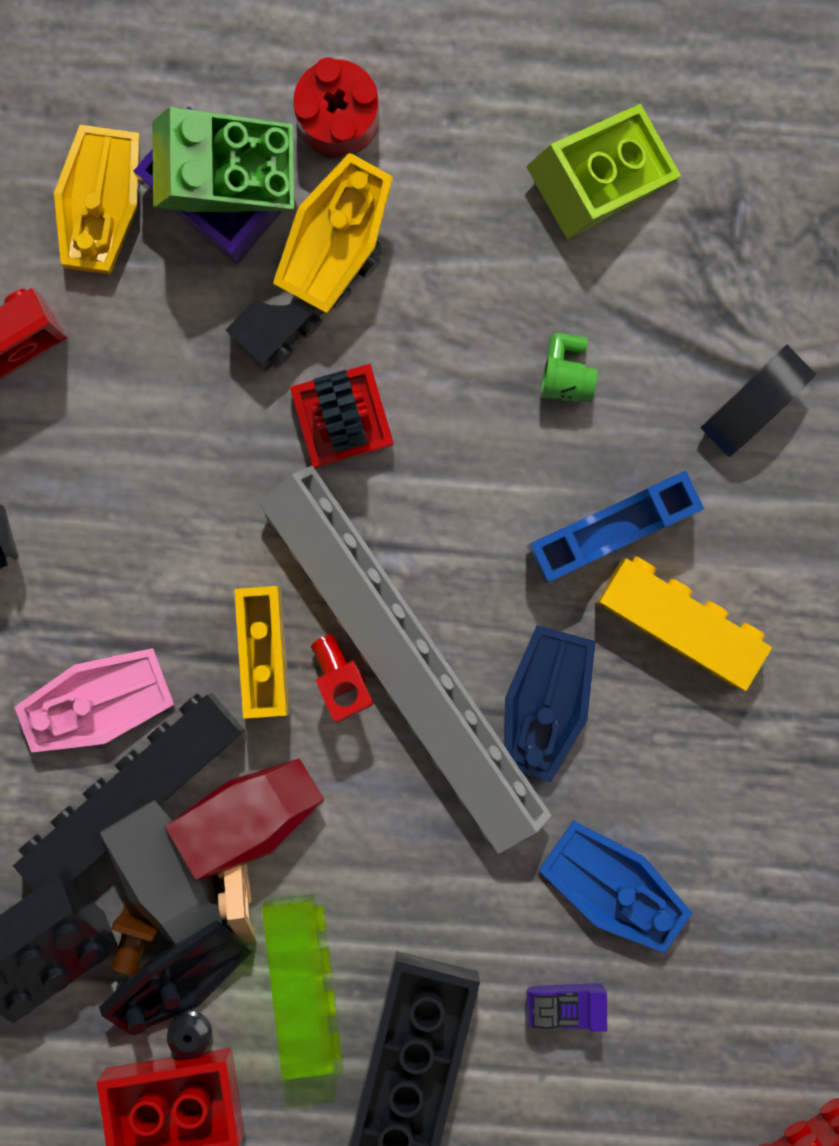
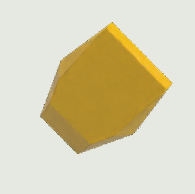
M79 125L54 191L60 262L63 268L111 275L138 209L139 180L133 170L139 165V133Z
M348 153L298 207L273 284L328 314L375 249L393 176Z

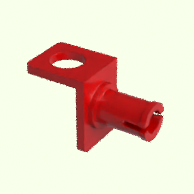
M326 635L314 641L311 649L315 653L324 673L323 676L315 679L332 719L339 723L371 707L373 701L365 686L366 680L354 661L346 662L337 644L335 635ZM357 688L358 696L353 704L344 707L335 703L334 698Z

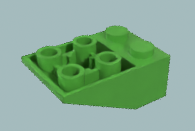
M169 107L152 121L153 208L187 212L294 210L293 124Z

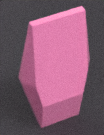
M151 648L75 664L14 708L30 751L33 753L106 744L174 705L154 649Z

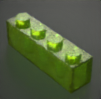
M316 894L265 900L262 906L282 1080L333 1074L336 1059L342 1058V1043L340 1032L332 1033L330 1017L337 1016V1002L335 990H327L325 974L332 973L330 948H322L320 931L327 930L324 904L317 905Z

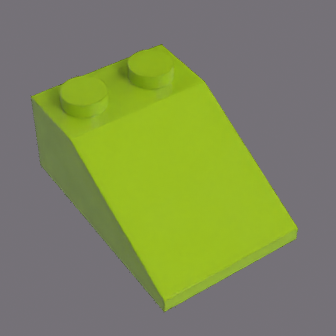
M641 104L550 144L526 166L567 240L602 223L681 177L680 172Z

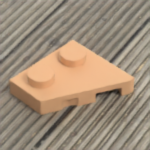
M246 863L218 874V877H224L225 893L218 894V904L221 919H227L234 934L244 942L256 941V931L250 922L249 903L252 902Z

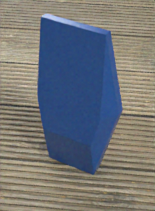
M574 820L539 869L596 927L663 953L667 951L693 913L645 856Z

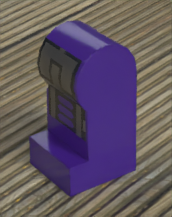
M603 983L529 987L526 990L527 1025L540 1029L563 1027V1029H589L590 1032H607V991Z

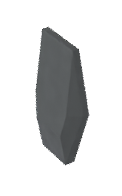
M154 799L100 831V835L131 904L172 945H175L216 920L225 927L226 925L224 919L220 917L218 898L212 878L208 877L195 882L165 830V826L173 820Z

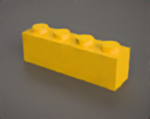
M635 556L632 561L627 558L620 560L595 603L734 688L747 691L773 648L762 641L765 634L745 622L742 623L741 627H738L726 619L729 614L728 611L709 600L706 601L705 605H702L692 599L690 595L693 590L672 578L668 583L664 582L654 575L657 569L643 559Z

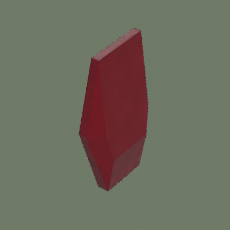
M299 758L228 780L165 826V830L193 879L197 882L271 855L324 803V797Z

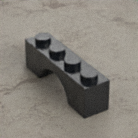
M378 241L374 251L336 301L333 308L339 307L352 292L349 286L360 275L365 279L378 267L381 259L378 258L381 254V244ZM302 299L287 305H270L254 300L226 329V332L266 372L272 365L277 369L286 362L293 353V349L290 347L301 335L306 339L317 330L323 321L320 316L324 311Z

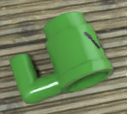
M554 333L550 337L541 384V398L579 403L580 400L592 402L596 389L598 370L586 367L584 363L564 360L565 351L585 354L588 337L565 333Z

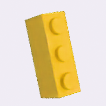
M267 586L234 589L243 719L286 716L290 713L282 587Z

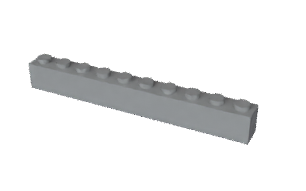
M313 466L291 474L257 502L264 510L267 521L277 529L287 544L291 556L300 563L311 579L317 594L324 598L335 614L340 628L348 633L360 651L364 663L376 674L384 686L387 697L397 705L404 715L411 732L421 740L431 755L435 767L447 778L456 792L458 801L468 809L479 825L482 836L492 844L498 854L537 833L552 815Z

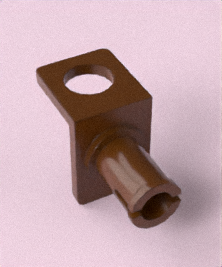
M127 896L122 913L116 918L111 927L112 930L122 933L118 945L119 949L111 968L117 972L132 975L139 969L146 941H153L159 931L131 904Z

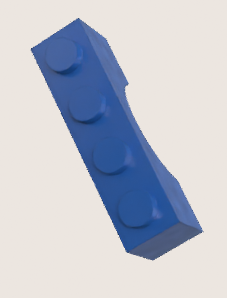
M685 470L593 515L528 544L527 548L545 584L703 510L704 507Z

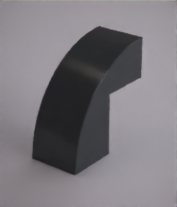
M786 344L700 428L730 458L772 420L816 376V373Z

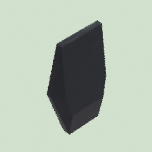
M216 920L146 962L99 1006L101 1016L130 1035L141 1034L146 1028L199 1007L252 953V949L246 942Z

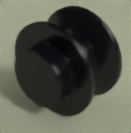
M187 1011L181 1013L173 1020L167 1032V1043L170 1050L176 1056L183 1059H193L200 1056L206 1050L211 1040V1024L199 1012Z

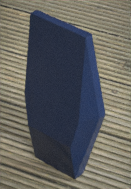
M536 625L505 696L504 746L525 776L552 782L588 719L596 641Z

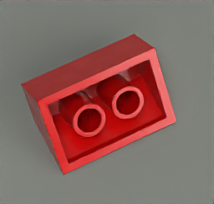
M33 287L29 290L25 288L19 289L9 294L4 299L5 304L0 307V379L68 338L42 295Z

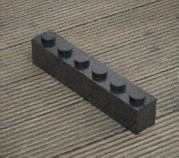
M198 693L191 697L178 709L183 714L180 719L172 726L167 721L158 726L146 737L151 742L147 748L140 754L134 749L115 764L119 772L108 782L102 777L83 793L87 800L80 807L74 810L69 805L50 822L55 829L43 839L39 834H36L18 850L23 857L12 866L34 891L58 874L72 884L108 852L100 831L154 799L161 805L245 731L213 693L207 694L203 698Z

